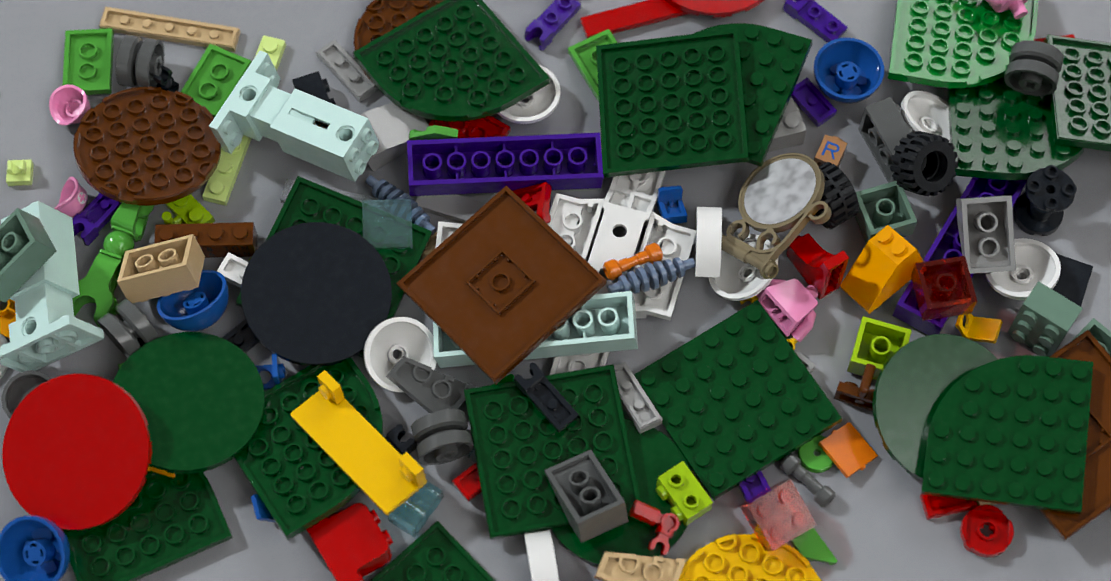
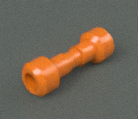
M654 242L646 245L644 251L636 253L635 256L619 261L611 259L604 262L603 270L606 277L612 281L621 276L622 272L630 270L634 266L647 262L654 264L655 261H662L663 253L660 246Z

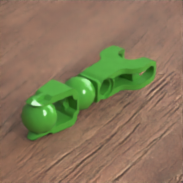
M121 203L111 218V229L113 231L104 238V250L100 249L86 277L78 280L80 295L72 298L74 316L77 315L83 305L88 303L97 304L94 321L98 327L100 325L97 321L106 313L116 316L115 306L118 302L114 296V291L118 285L117 280L125 251L134 249V242L142 240L148 217L154 210V205L143 206Z

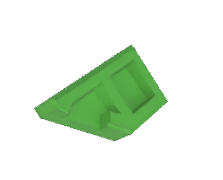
M438 125L428 126L426 131L414 129L409 132V140L458 138L457 129Z
M810 522L788 536V540L793 547L807 560L829 563V565H835L838 562Z

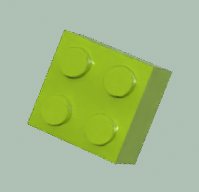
M863 316L858 328L847 372L863 376L866 364H872L876 366L873 379L877 380L883 366L886 365L894 353L909 343L912 330Z

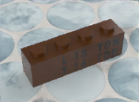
M254 222L155 225L154 244L194 234L205 258L226 257L228 252L237 257H252L257 250L258 234Z

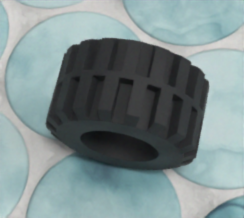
M915 131V133L907 134V138L903 137L899 141L900 145L895 146L894 150L896 152L891 156L893 164L890 165V169L894 171L892 177L893 180L897 181L896 184L906 191L929 197V195L936 196L938 192H944L946 190L945 186L951 185V179L957 173L955 172V167H958V162L956 161L958 155L957 152L953 151L955 148L953 143H949L947 138L927 132ZM927 156L926 166L922 171V163Z
M827 162L819 166L825 181L824 192L820 201L828 204L832 214L830 219L821 225L827 229H833L857 215L859 212V202L854 187L847 176L836 165ZM824 209L818 210L814 216H820Z

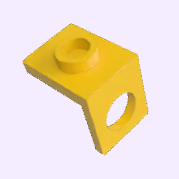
M962 304L955 326L962 337L972 341L996 343L1002 321L1000 319L974 317L967 305ZM964 315H965V316H966V322H965V325L963 326V318H964Z

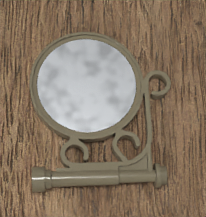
M785 153L763 162L762 167L758 166L748 176L739 194L738 207L742 219L736 220L728 226L726 230L727 236L722 234L721 250L759 269L760 275L764 279L775 278L779 271L775 262L776 259L790 246L807 223L811 220L814 224L819 225L827 222L831 217V208L826 202L820 201L823 196L825 181L824 175L816 162L804 154ZM824 209L820 216H814L818 210ZM749 226L758 232H762L757 238L756 248L743 242L749 235ZM742 228V231L738 234L740 239L734 237V232ZM791 229L782 241L776 234ZM773 238L771 244L774 247L763 250L765 241Z

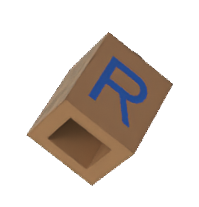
M825 134L814 161L818 166L831 162L839 167L845 154L847 142H844L839 137Z

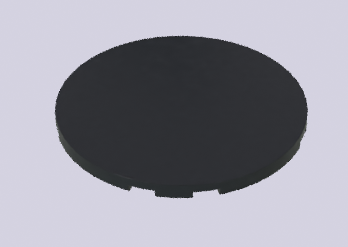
M302 223L274 234L255 251L249 260L242 279V309L253 335L271 353L277 354L281 359L304 366L334 365L364 351L366 340L371 331L378 324L388 319L391 308V279L381 255L372 244L358 233L332 223Z

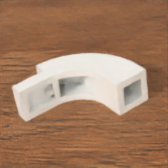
M697 207L695 277H720L722 208Z
M550 529L524 533L531 580L559 581Z

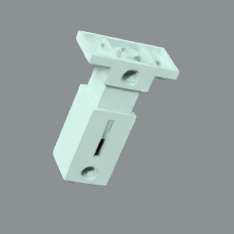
M260 50L209 125L217 141L221 144L223 151L232 154L234 149L241 143L243 135L260 141L264 136L278 142L283 152L355 182L359 175L364 173L367 162L377 152L379 147V141L369 119L298 89H294L292 94L277 89L281 78L268 53Z
M40 201L33 202L21 210L39 218L56 252L9 298L15 301L16 321L9 324L10 343H5L0 347V364L19 372L36 371L104 339L103 329L74 317L72 298L80 295L72 217ZM7 216V217L1 219V224H2L9 216Z

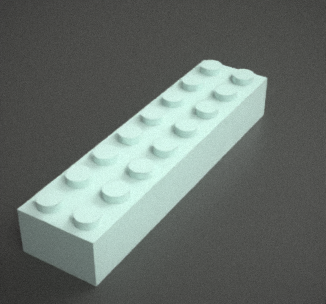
M632 291L594 295L524 360L638 349L635 301ZM433 322L434 359L438 366L446 368L476 365Z

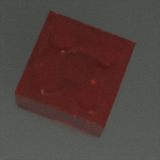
M965 256L915 264L911 273V279L922 321L972 313L977 303V298Z
M792 479L782 480L740 505L764 551H774L817 525Z

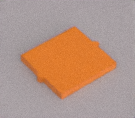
M850 422L838 430H832L831 435L819 442V446L846 478L858 470H864L868 463L878 457Z

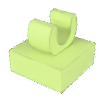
M31 159L7 160L6 183L8 186L32 185L34 163Z

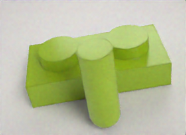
M191 194L165 204L176 215L174 218L168 211L162 213L164 224L213 223L215 221L214 216Z

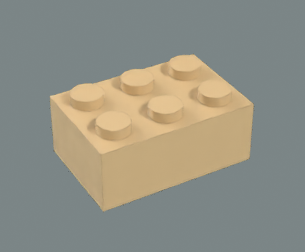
M194 234L125 251L117 283L126 299L132 304L145 302L161 296H169L181 291H190L199 287L205 255Z

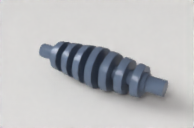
M372 175L366 179L365 182L372 187V195L378 198L382 205L384 204V208L390 211L391 215L432 231V235L436 232L437 228L429 223L430 216L424 213V210L418 206V203L409 194L404 193L399 188L397 189L396 186L389 184L385 179L378 181Z
M679 257L673 258L672 261L670 259L663 260V264L661 261H655L653 265L652 263L644 264V268L640 266L635 269V272L633 270L627 272V278L625 275L619 276L617 283L608 285L607 290L609 293L631 290L633 294L640 293V289L643 292L649 291L650 288L655 290L659 288V284L660 286H665L668 284V281L673 282L677 277L685 276L686 270L696 267L693 258L683 261Z

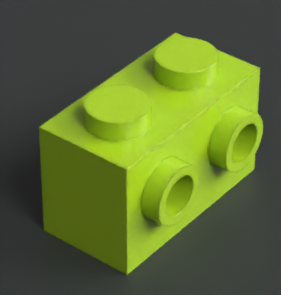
M684 461L658 477L656 484L658 495L663 501L667 499L672 506L671 512L679 518V522L682 520L685 526L712 509L713 501Z

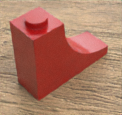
M809 233L802 237L798 235L787 248L786 255L806 283L813 285L817 289V298L820 300L840 288L849 257L844 250L836 255L830 254Z

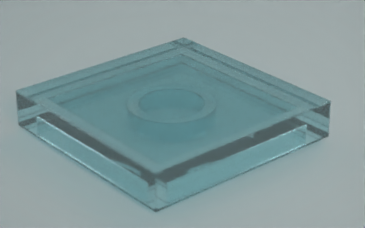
M411 199L362 201L363 238L372 244L376 250L392 248L413 249Z

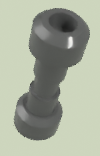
M794 453L787 455L780 463V469L787 475H793L798 481L807 486V489L814 495V501L820 507H826L835 498V492L829 486H822L816 479L814 480L808 474V471L801 466V460Z

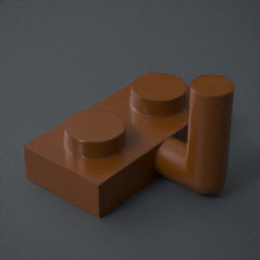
M866 364L860 387L853 382L839 381L834 399L873 411L874 389H870L876 366Z

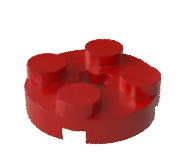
M984 504L974 507L965 515L960 525V536L967 551L981 557H995L1001 555L1012 542L1014 528L1010 518L1008 519L1000 508ZM984 525H988L989 530L993 531V534H990L989 537L984 536L980 532Z

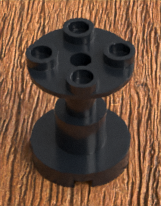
M1054 165L1040 168L1029 176L1026 192L1019 197L1014 208L1015 222L1022 231L1029 235L1042 234V236H1048L1059 228L1063 220V210L1072 204L1077 191V187L1070 176Z

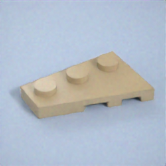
M604 552L594 578L601 581H678L686 559Z

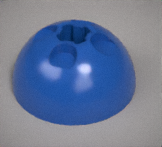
M839 38L828 42L818 51L814 60V77L818 87L827 97L840 103L851 104L867 99L879 88L884 77V63L880 54L870 44L855 38Z
M202 270L199 287L190 291H181L169 296L159 297L157 311L166 323L178 330L187 332L204 330L215 324L227 308L229 289L226 279L220 272Z
M31 515L18 517L3 528L0 533V574L5 581H60L66 573L70 562V546L65 533L57 524L44 517Z

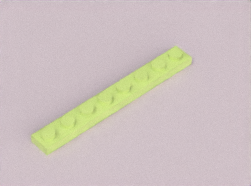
M263 35L256 55L260 50L268 53L277 71L286 48L285 40ZM243 135L241 143L234 149L232 154L223 151L221 148V156L217 168L208 179L202 195L204 201L227 206L252 138Z

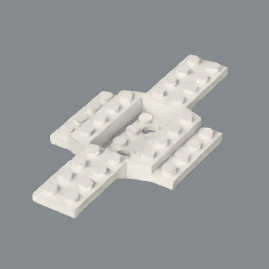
M666 171L615 176L612 179L605 199H577L556 193L550 210L551 220L547 223L586 261L588 260V263L598 272L603 270V264L611 259L619 261L635 255L644 225L647 228L639 252L644 251L646 245L654 242L657 243L663 253L662 264L663 260L670 259L672 261L676 257L683 261L689 259L696 237V230L674 225L654 213L658 189L662 186ZM622 226L626 229L627 233L623 237H616L612 231L615 227ZM644 264L635 266L633 271L635 272V269L640 266L644 268ZM630 270L622 272V275H625V277L627 278L626 274ZM684 276L681 278L677 277L673 282L668 281V284L665 286H660L659 284L658 289L652 290L650 288L646 292L640 289V293L633 294L636 318H646L647 315L671 321ZM618 278L612 281L606 280L607 284L596 294L609 293L607 286L617 283ZM610 352L555 357L550 375L606 366Z

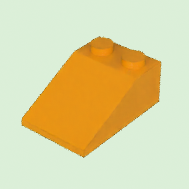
M887 225L867 242L840 287L870 314L926 268V265L918 250Z

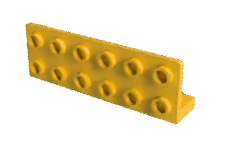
M324 370L317 376L320 387H318L319 391L292 411L291 417L386 515H389L427 484L424 469L407 452L401 455L345 399L341 386Z

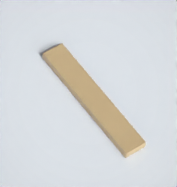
M105 7L99 24L100 29L112 28L115 33L208 47L209 44L232 52L236 50L241 33L240 29L236 27Z

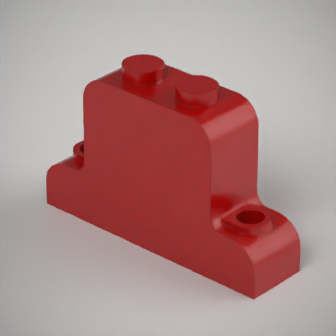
M355 503L330 518L326 517L306 529L336 581H364V576L385 565L392 558V551L389 545L394 542L387 530L381 531L378 524L381 523V520L375 510L369 511L363 503Z

